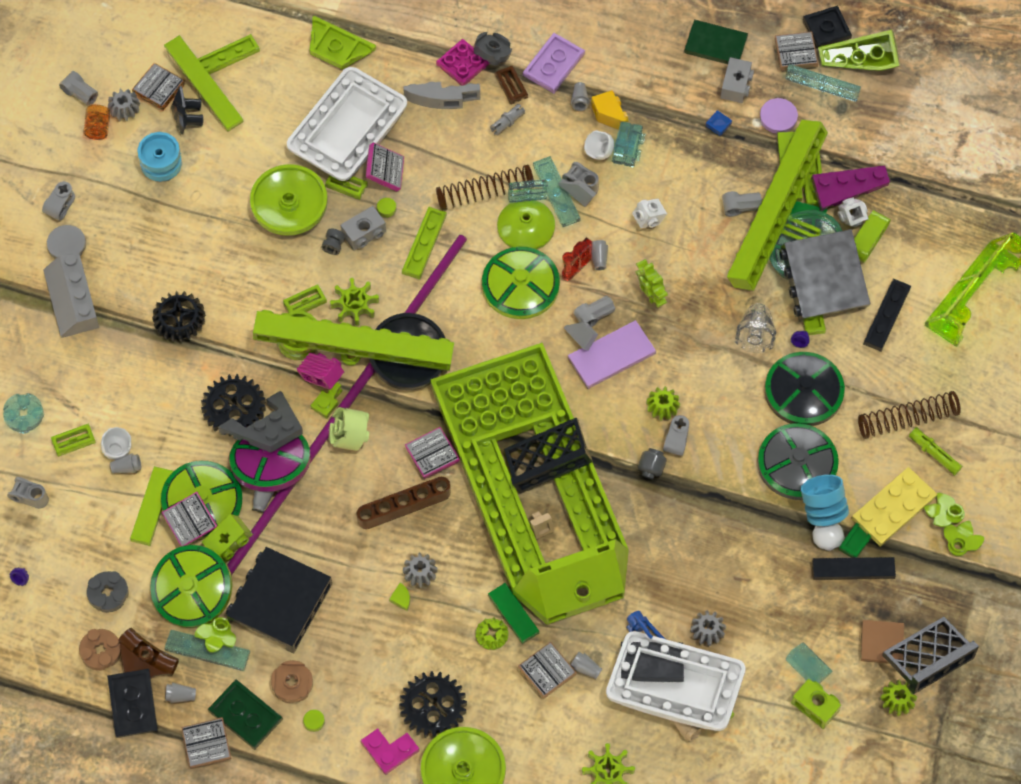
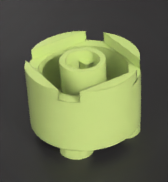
M338 407L332 416L335 417L334 424L330 423L329 427L330 444H334L333 447L357 451L361 448L363 442H367L369 439V431H367L369 414L364 411Z

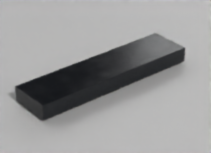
M893 278L863 345L882 352L908 296L911 285Z
M894 557L812 559L813 580L895 579L896 577Z

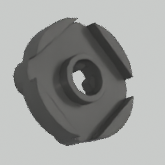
M483 32L477 36L473 50L476 55L487 60L491 65H498L499 62H505L509 59L512 48H510L511 43L506 37L498 33L487 35L488 32Z
M116 571L101 572L88 581V600L94 608L101 610V612L109 613L120 609L124 605L123 603L126 601V598H128L129 589L127 583ZM105 588L113 589L110 592V596H107L105 593L102 594Z

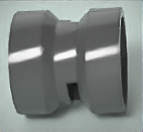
M328 229L326 240L323 241L321 246L322 250L331 255H338L341 250L340 245L345 240V234L338 229Z

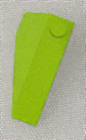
M892 30L818 47L822 66L876 71L900 67L897 44Z

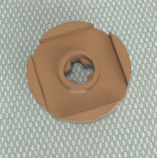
M91 629L80 642L79 654L88 668L96 671L106 670L105 668L113 666L118 662L121 656L120 642L118 637L109 630ZM103 645V648L106 649L105 652L101 651L100 654H97L95 648Z
M289 660L281 663V666L273 671L271 686L275 696L282 701L290 703L305 700L313 687V677L305 664L300 661ZM291 677H294L295 681H298L297 684H294V686H290L289 683H286V681H289Z

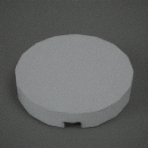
M63 225L55 228L49 234L47 248L53 258L79 251L81 256L86 248V239L83 232L76 226Z

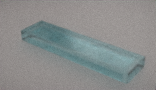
M789 64L787 68L786 80L855 102L859 98L861 86Z
M551 156L533 162V167L562 227L579 222L581 218L569 193L558 185L562 179Z
M175 630L170 631L164 648L168 652L240 671L245 670L250 655V650L236 646L231 648L225 645L218 652L211 653L207 651L204 639Z

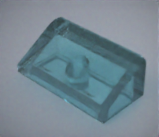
M804 642L792 649L786 657V661L806 681L810 679L820 684L833 672Z

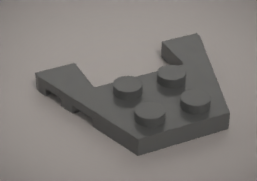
M281 391L266 399L267 405L274 411L247 428L233 418L218 426L219 433L226 435V433L231 434L234 439L239 441L241 439L247 440L250 445L269 452L275 451L302 435L303 429Z

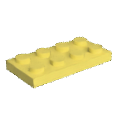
M908 467L858 510L851 519L855 523L857 522L867 535L869 533L871 538L881 547L922 511L924 506L931 503L937 497V493Z

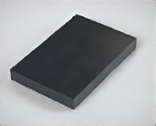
M632 642L630 644L636 647V652L629 654L627 651L624 662L630 664V669L628 671L621 669V678L628 679L638 648L641 647V642ZM649 642L648 648L645 649L661 653L660 649L663 644ZM668 646L669 652L667 655L681 658L682 649ZM641 652L632 680L641 682H684V664Z
M143 669L107 675L116 738L158 731L150 670Z

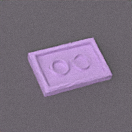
M553 33L523 71V76L554 94L584 56L585 50Z

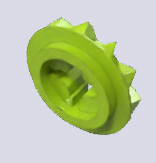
M494 617L491 619L485 618L484 621L478 624L476 639L483 648L489 650L499 649L508 640V628L502 620L495 619ZM489 627L490 629L492 628L493 631L497 630V632L495 633V639L491 635H486L489 633Z

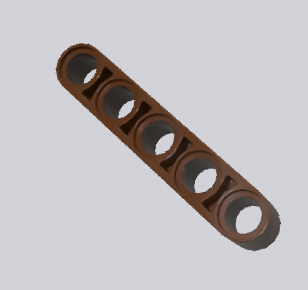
M437 477L362 505L356 513L358 525L362 529H371L445 501L451 494L450 481L446 477ZM443 486L446 490L439 491L437 488ZM422 493L428 495L425 498L418 497V495ZM404 500L409 502L407 505L399 504ZM382 508L390 509L388 512L380 511ZM363 515L371 516L369 519L366 520L361 518Z

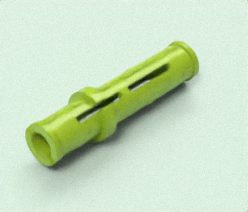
M918 427L909 434L908 437L922 447V451L929 453L954 476L962 469L963 466L941 449L932 437L926 436Z

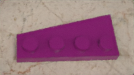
M885 165L813 174L811 177L820 212L832 205L842 204L848 198L854 197L855 199L861 194L876 191L888 186L890 183Z

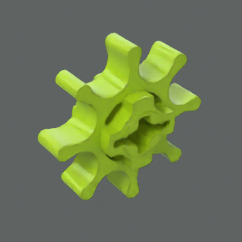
M646 259L636 263L639 270L635 271L640 282L639 286L642 292L649 297L650 303L655 302L657 307L666 304L665 297L668 296V293L665 291L663 278L654 269L653 263L648 264Z
M350 278V288L343 290L338 285L335 286V293L340 295L341 298L339 300H331L330 307L331 309L337 307L343 309L338 314L340 322L350 315L355 318V325L359 326V316L361 314H368L371 318L375 317L374 310L368 306L371 303H379V295L369 296L366 294L371 289L369 281L366 282L364 287L358 288L355 286L354 278Z
M606 743L605 755L597 756L592 750L588 752V757L595 764L590 768L582 767V774H592L595 777V781L591 784H628L622 779V776L626 773H635L634 766L625 767L621 762L627 757V750H623L619 756H613L609 751L610 744ZM607 763L609 764V768L611 771L610 777H608V773L606 771Z

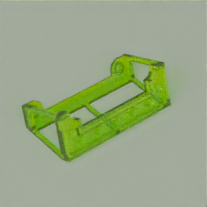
M1013 232L991 240L927 319L924 326L957 347L963 340L962 334L965 325L971 318V311L965 306L995 268L1004 273L1008 268H1014L1017 272L1021 267V255L1018 258L1011 254L1021 253V237ZM1003 241L1000 246L996 244L997 242Z

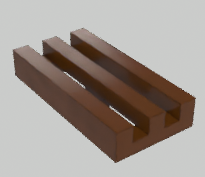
M513 66L495 72V76L511 105L514 104V101L519 102L522 98H528V93ZM510 71L513 79L515 80L521 92L520 94H518L507 72ZM502 74L504 75V77H505V79H506L508 85L510 86V88H511V90H512L514 96H512V94H511V92H510L508 86L506 85V83H505V81H504V79H503V77H502Z

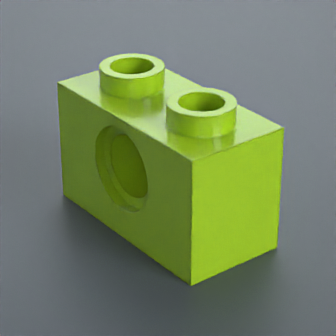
M810 679L795 693L791 704L822 729H825L841 708L840 701L836 696L829 695L818 682L811 681ZM818 699L823 704L817 706L812 702V700Z

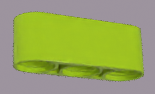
M875 210L871 212L854 238L859 260L862 263L866 262L891 221L890 218Z

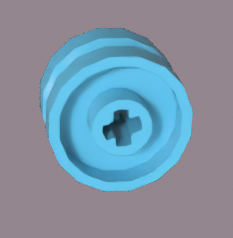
M155 132L141 140L137 151L141 170L146 177L153 181L162 182L174 178L180 172L182 158L179 143L175 137L168 133Z

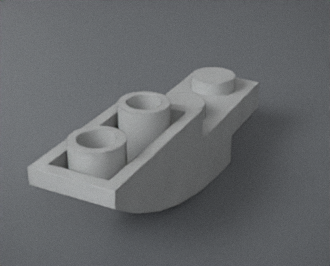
M428 82L426 84L403 86L404 96L407 101L429 108L463 109V102L480 100L479 84L469 83L463 86L442 88L441 82Z

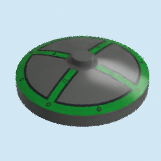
M801 423L787 424L773 430L762 442L758 454V470L764 483L776 494L793 500H803L801 486L804 482L820 475L836 476L839 465L838 453L831 439L816 427Z

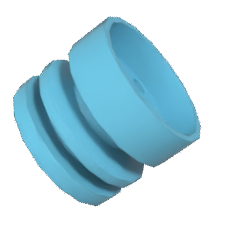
M816 476L807 480L801 486L803 502L806 504L807 520L810 524L816 526L833 525L841 522L849 515L843 480L839 476Z

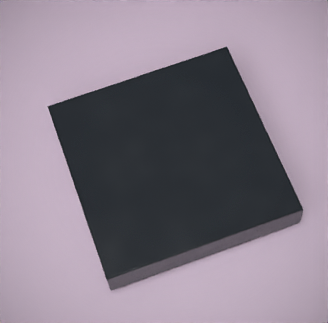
M838 5L803 16L808 32H812L817 49L821 46L852 38V34Z

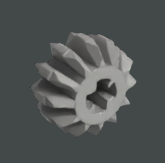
M121 88L119 93L113 91V97H109L107 105L111 115L117 117L119 121L122 118H125L126 121H128V117L135 118V113H139L140 101L135 92L131 93L129 89L123 92Z
M420 552L418 557L411 554L410 560H405L404 562L406 566L403 568V573L406 574L405 580H411L412 587L416 583H418L419 588H422V583L429 586L430 580L436 579L435 573L438 572V568L434 566L436 564L434 559L429 560L430 556L428 554L422 557Z
M707 610L705 611V616L699 612L697 619L694 618L692 620L693 626H691L690 630L694 633V640L700 638V645L704 641H707L708 646H711L712 641L718 644L719 638H724L725 633L723 631L726 630V625L722 624L723 617L716 618V612L709 615Z

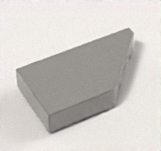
M562 179L558 184L584 207L596 195L582 181L575 180L574 182H569L566 179Z
M585 322L564 327L584 350H589L598 336L594 329Z

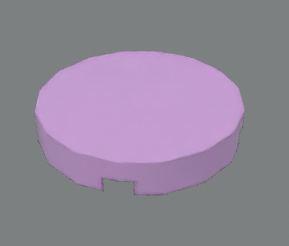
M771 99L761 108V124L771 133L789 132L797 123V109L786 99Z

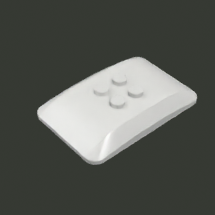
M348 67L343 70L288 138L287 148L290 152L337 180H349L367 160L369 145L373 142L379 145L407 107V99L402 94L359 69Z
M632 631L624 638L607 686L606 695L609 700L647 714L695 727L722 731L729 724L745 674V665L742 661L655 636L650 639L645 633ZM632 642H641V647L638 648L628 679L621 678V669L623 671L630 669V664L624 662L627 651L629 654L636 652V647L630 644ZM649 642L663 644L660 649L661 653L645 648H648ZM668 646L682 649L681 658L667 655L669 652ZM641 652L684 664V682L633 681L632 676Z

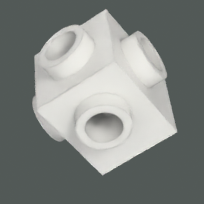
M854 197L848 198L843 201L842 205L838 206L840 210L838 216L842 223L844 222L849 226L855 227L868 219L867 207L861 200L854 199Z
M659 199L640 201L632 214L640 228H653L662 222L667 212Z

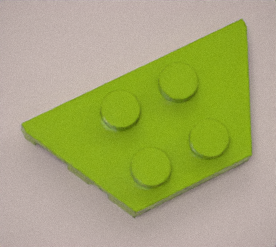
M316 16L312 17L311 55L343 70L376 50L375 44Z

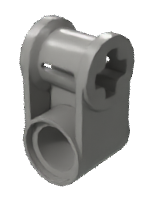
M573 162L571 169L562 175V179H566L569 182H574L575 180L582 181L597 194L599 190L598 175L585 168L582 164Z
M65 181L58 183L49 198L44 202L42 212L61 221L75 200L72 186Z
M678 415L672 419L663 452L683 456L689 430V420L685 416Z
M21 477L15 478L14 487L7 494L8 498L17 503H23L38 509L44 508L49 502V497L42 485ZM42 494L41 497L34 498L36 495Z

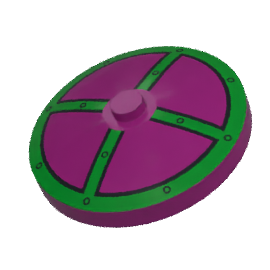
M300 435L273 452L252 446L247 440H237L231 449L229 460L234 477L243 486L255 491L272 492L285 489L298 482L309 468L311 455L307 440L303 435Z

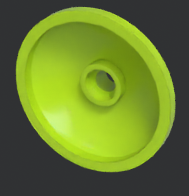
M520 199L511 202L501 211L498 217L497 229L500 238L509 247H529L538 250L544 247L553 237L555 219L550 209L543 203L532 199Z

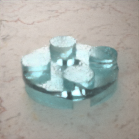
M26 393V395L15 394L4 404L3 416L5 423L12 430L22 434L35 429L44 417L40 400L30 393ZM20 410H28L27 415L20 416Z

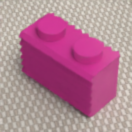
M309 353L304 361L299 364V367H297V371L304 381L329 390L332 389L344 373L339 360L336 358L328 359L322 353H318V355Z

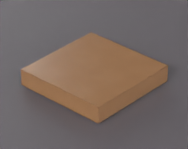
M863 620L861 661L890 664L882 654L887 649L904 640V623ZM891 654L895 659L903 660V654Z

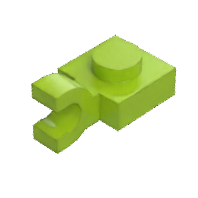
M336 382L328 393L322 390L310 405L311 409L327 419L339 405L336 398L343 391L341 384Z

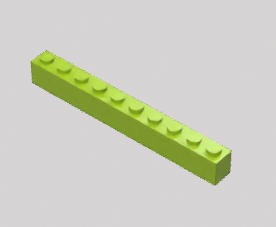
M801 120L796 128L792 141L789 143L788 149L773 177V181L766 191L763 202L759 206L751 227L743 240V244L736 254L734 263L728 271L727 278L734 288L755 290L828 134L822 122Z
M270 310L257 311L253 329V340L450 371L454 342H450L449 339L445 338L436 340L426 335L418 337L411 336L407 332L393 333L388 329L374 330L369 326L355 327L350 323L343 322L337 324L327 319L318 321L308 316L299 318L293 317L289 313L274 314Z

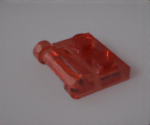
M586 237L582 242H577L572 252L563 254L564 269L562 270V278L564 280H571L591 261L592 241Z

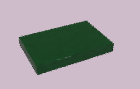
M694 19L684 53L724 64L729 63L730 57L741 60L748 33Z
M237 679L208 708V712L217 719L223 717L225 726L254 750L283 720L281 715Z

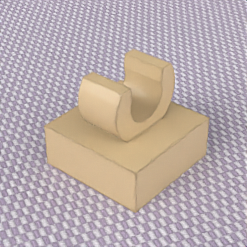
M538 511L532 514L534 519L530 521L536 539L554 532L552 518L549 513L541 515Z

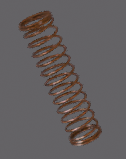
M529 164L523 165L522 171L519 167H516L515 174L512 169H509L508 176L506 172L502 170L501 178L496 172L494 173L493 178L491 177V175L487 174L486 181L482 176L479 177V183L475 178H473L472 186L470 182L466 179L465 188L463 184L459 181L457 184V188L453 183H451L450 191L448 187L444 185L443 193L440 187H436V194L439 206L442 211L448 209L445 198L446 187L453 208H455L452 195V185L457 193L460 206H462L459 191V183L461 184L463 191L465 193L467 204H469L466 182H468L471 188L474 201L477 202L474 192V180L479 188L482 200H484L481 189V178L485 183V186L488 191V196L491 199L488 185V176L490 177L493 183L496 196L498 197L495 182V174L499 178L503 194H506L503 186V173L505 174L507 181L509 183L510 192L513 193L510 183V170L515 178L518 191H520L517 180V168L521 173L525 189L527 190V185L524 177L525 169V175L528 185L532 189L535 186L532 170Z
M950 391L949 393L945 392L943 396L937 394L936 398L930 396L928 400L922 398L921 402L915 400L913 404L908 402L906 406L900 404L899 408L893 406L891 410L885 408L884 412L880 409L877 413L871 411L869 416L863 413L858 416L859 429L864 439H869L870 431L872 436L875 437V429L871 421V413H873L876 417L878 431L882 435L883 430L878 418V412L880 411L884 416L886 431L890 433L889 422L885 415L888 409L891 413L893 428L897 431L898 427L893 414V408L898 410L900 425L902 429H905V422L900 412L901 406H904L906 409L907 422L912 427V419L907 409L908 404L912 405L915 422L919 426L920 419L915 408L916 402L920 404L922 419L927 424L926 412L922 405L923 400H926L928 403L929 416L934 422L935 416L930 405V398L934 399L937 416L942 420V412L937 402L938 396L942 398L944 413L949 418V409L944 399L945 394H948L949 404L954 416H958L961 413L959 398L956 392ZM864 415H866L867 418L869 419V426H868L867 419L865 418Z

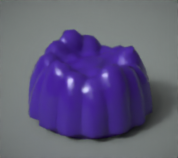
M794 332L791 337V343L796 347L805 348L810 343L808 332Z
M14 568L9 574L11 581L18 586L26 585L29 580V574L25 568Z

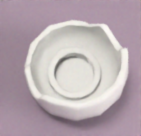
M595 130L587 136L584 150L589 157L596 160H605L614 150V139L606 132Z
M109 428L102 436V453L108 459L113 460L120 459L129 454L131 449L130 434L123 428Z
M838 523L828 526H815L812 533L814 543L819 548L827 551L840 547L845 538L843 529Z

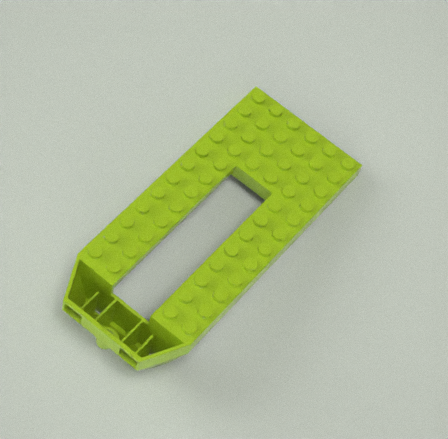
M543 343L430 379L432 391L514 596L546 625L623 599L629 549L593 463L553 479L583 551L545 563L497 444L499 440L532 429L535 435L574 418ZM575 425L569 427L565 434L572 436L576 430ZM551 435L547 442L554 444L558 435ZM563 437L559 446L566 448L570 439ZM574 442L570 450L575 451L582 448L581 444ZM545 445L542 450L543 455L547 456L552 447ZM556 449L552 458L557 459L561 457L563 451ZM585 588L588 590V594L580 596L577 594V590Z

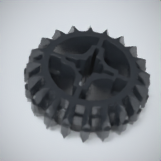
M176 291L175 295L172 296L168 292L167 299L161 297L162 303L156 302V308L153 309L152 317L154 328L158 330L160 336L164 335L166 340L171 337V340L175 342L179 338V341L182 343L183 338H187L190 341V335L197 336V331H202L206 313L203 304L200 303L198 298L194 299L192 293L187 296L185 291L182 295H179Z

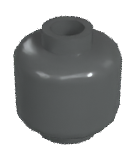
M652 448L642 452L638 469L643 472V477L654 479V476L659 477L663 474L667 462L663 452Z

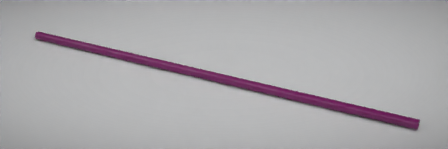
M460 234L404 313L416 314L467 241L465 236ZM370 362L338 407L349 409L374 373ZM330 417L309 447L310 463L329 438L330 423L334 424L335 417ZM296 483L278 491L252 528L251 532L253 535L249 538L248 543L243 547H239L230 559L227 566L231 576Z

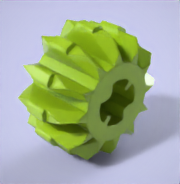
M666 386L663 390L657 387L655 392L651 391L649 393L650 398H647L646 404L648 405L647 410L652 412L653 418L659 416L661 421L663 417L670 420L671 415L676 416L680 403L678 402L679 396L674 395V389L667 391Z
M899 679L896 685L891 681L888 687L883 688L884 694L881 695V700L885 701L883 708L890 707L889 714L896 711L897 716H900L903 711L907 715L910 711L909 709H914V702L917 700V696L913 695L908 689V682L901 685Z

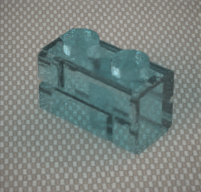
M627 122L620 123L612 156L614 164L634 167L635 162L640 161L642 150L639 149V146L644 144L646 135L642 133V125Z

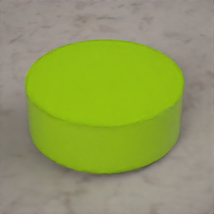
M382 198L377 203V211L382 217H391L396 213V203L391 198Z
M310 710L304 715L303 721L307 730L317 732L323 728L325 719L322 712Z

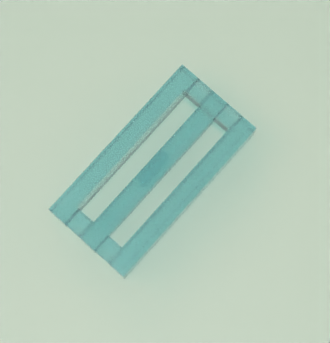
M547 180L509 183V203L547 199Z

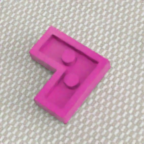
M377 728L361 739L362 745L385 775L420 751L408 733H405L389 744Z

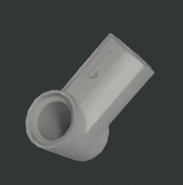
M72 71L59 83L60 88L67 95H74L87 106L92 105L98 97V92L86 84L83 78L75 71Z
M731 191L722 195L725 215L729 217L737 216L745 211L758 210L762 204L759 192L739 194L738 192Z
M606 295L589 305L585 303L578 306L573 314L579 323L585 322L593 327L599 319L615 312V306L611 298Z

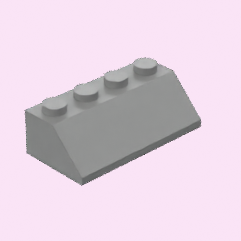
M79 251L59 255L43 271L61 338L99 328Z

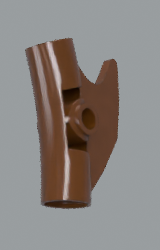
M132 627L119 637L118 641L120 642L121 658L125 672L149 669L151 678L160 675L172 676L174 674L179 659L152 645Z

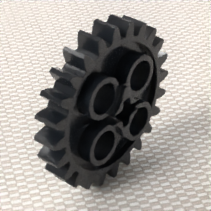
M229 374L228 380H224L221 376L220 383L214 380V387L207 386L209 393H203L205 398L201 400L203 406L201 410L202 413H205L203 417L204 420H208V426L213 425L214 431H217L219 429L218 426L229 421L233 416H240L236 421L245 428L258 421L259 418H264V413L262 412L266 411V405H264L266 399L263 397L264 392L260 390L259 384L254 385L253 379L247 382L246 376L242 380L239 379L238 374H236L235 379H232ZM229 391H236L235 394H227ZM246 401H251V402H252V403L249 404V405H244V404H243V403L246 402ZM219 405L224 406L222 409H215Z
M431 671L430 677H427L423 672L422 679L414 676L415 683L408 681L409 689L403 688L405 695H400V701L403 703L399 704V709L403 710L400 712L401 717H406L404 724L411 723L409 726L410 731L417 728L416 735L424 732V736L427 738L429 733H432L434 739L437 733L451 729L452 726L454 728L459 727L457 721H464L463 716L460 714H466V709L463 708L467 706V701L463 700L466 698V694L460 693L462 685L456 686V679L450 682L449 674L442 678V672L434 676L433 671ZM433 687L438 691L435 694H430L427 690ZM445 701L453 703L451 707H444L442 704ZM417 702H421L424 705L420 709L413 707ZM429 702H430L431 704L437 703V707H435L434 705H432V706L430 707V706H429ZM431 716L439 718L436 722H430L428 719Z

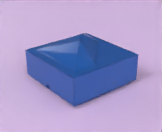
M717 110L706 122L705 126L721 136L732 124V120Z

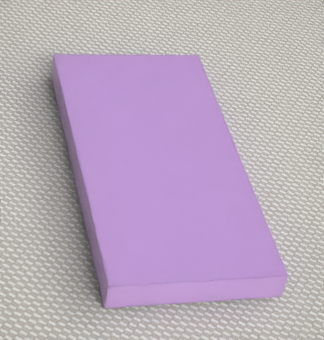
M635 320L594 341L589 350L581 348L569 354L568 359L587 389L653 356L656 354V350Z

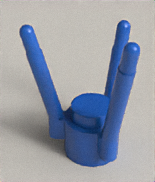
M635 611L627 617L629 625L626 628L629 632L635 630L637 632L644 631L652 639L653 636L648 630L649 628L657 637L665 639L649 622L647 617L643 616L641 611Z

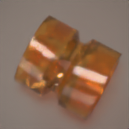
M94 104L86 108L83 133L87 138L93 140L107 138L109 131L108 123L110 121V110L107 107Z

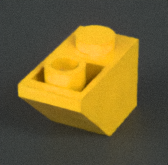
M613 90L591 97V108L599 123L620 131L626 130L627 122H629L628 116L625 111H622L620 98L615 96Z

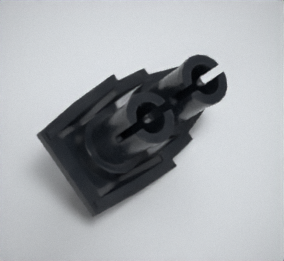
M180 86L171 109L178 129L183 134L186 125L202 126L204 119L203 114L195 115L185 112V109L200 111L201 98H185L183 88Z

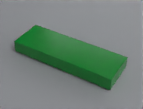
M506 583L488 593L489 598L522 644L539 634V629Z

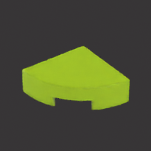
M399 583L389 601L408 611L410 606V595L407 588L402 583Z

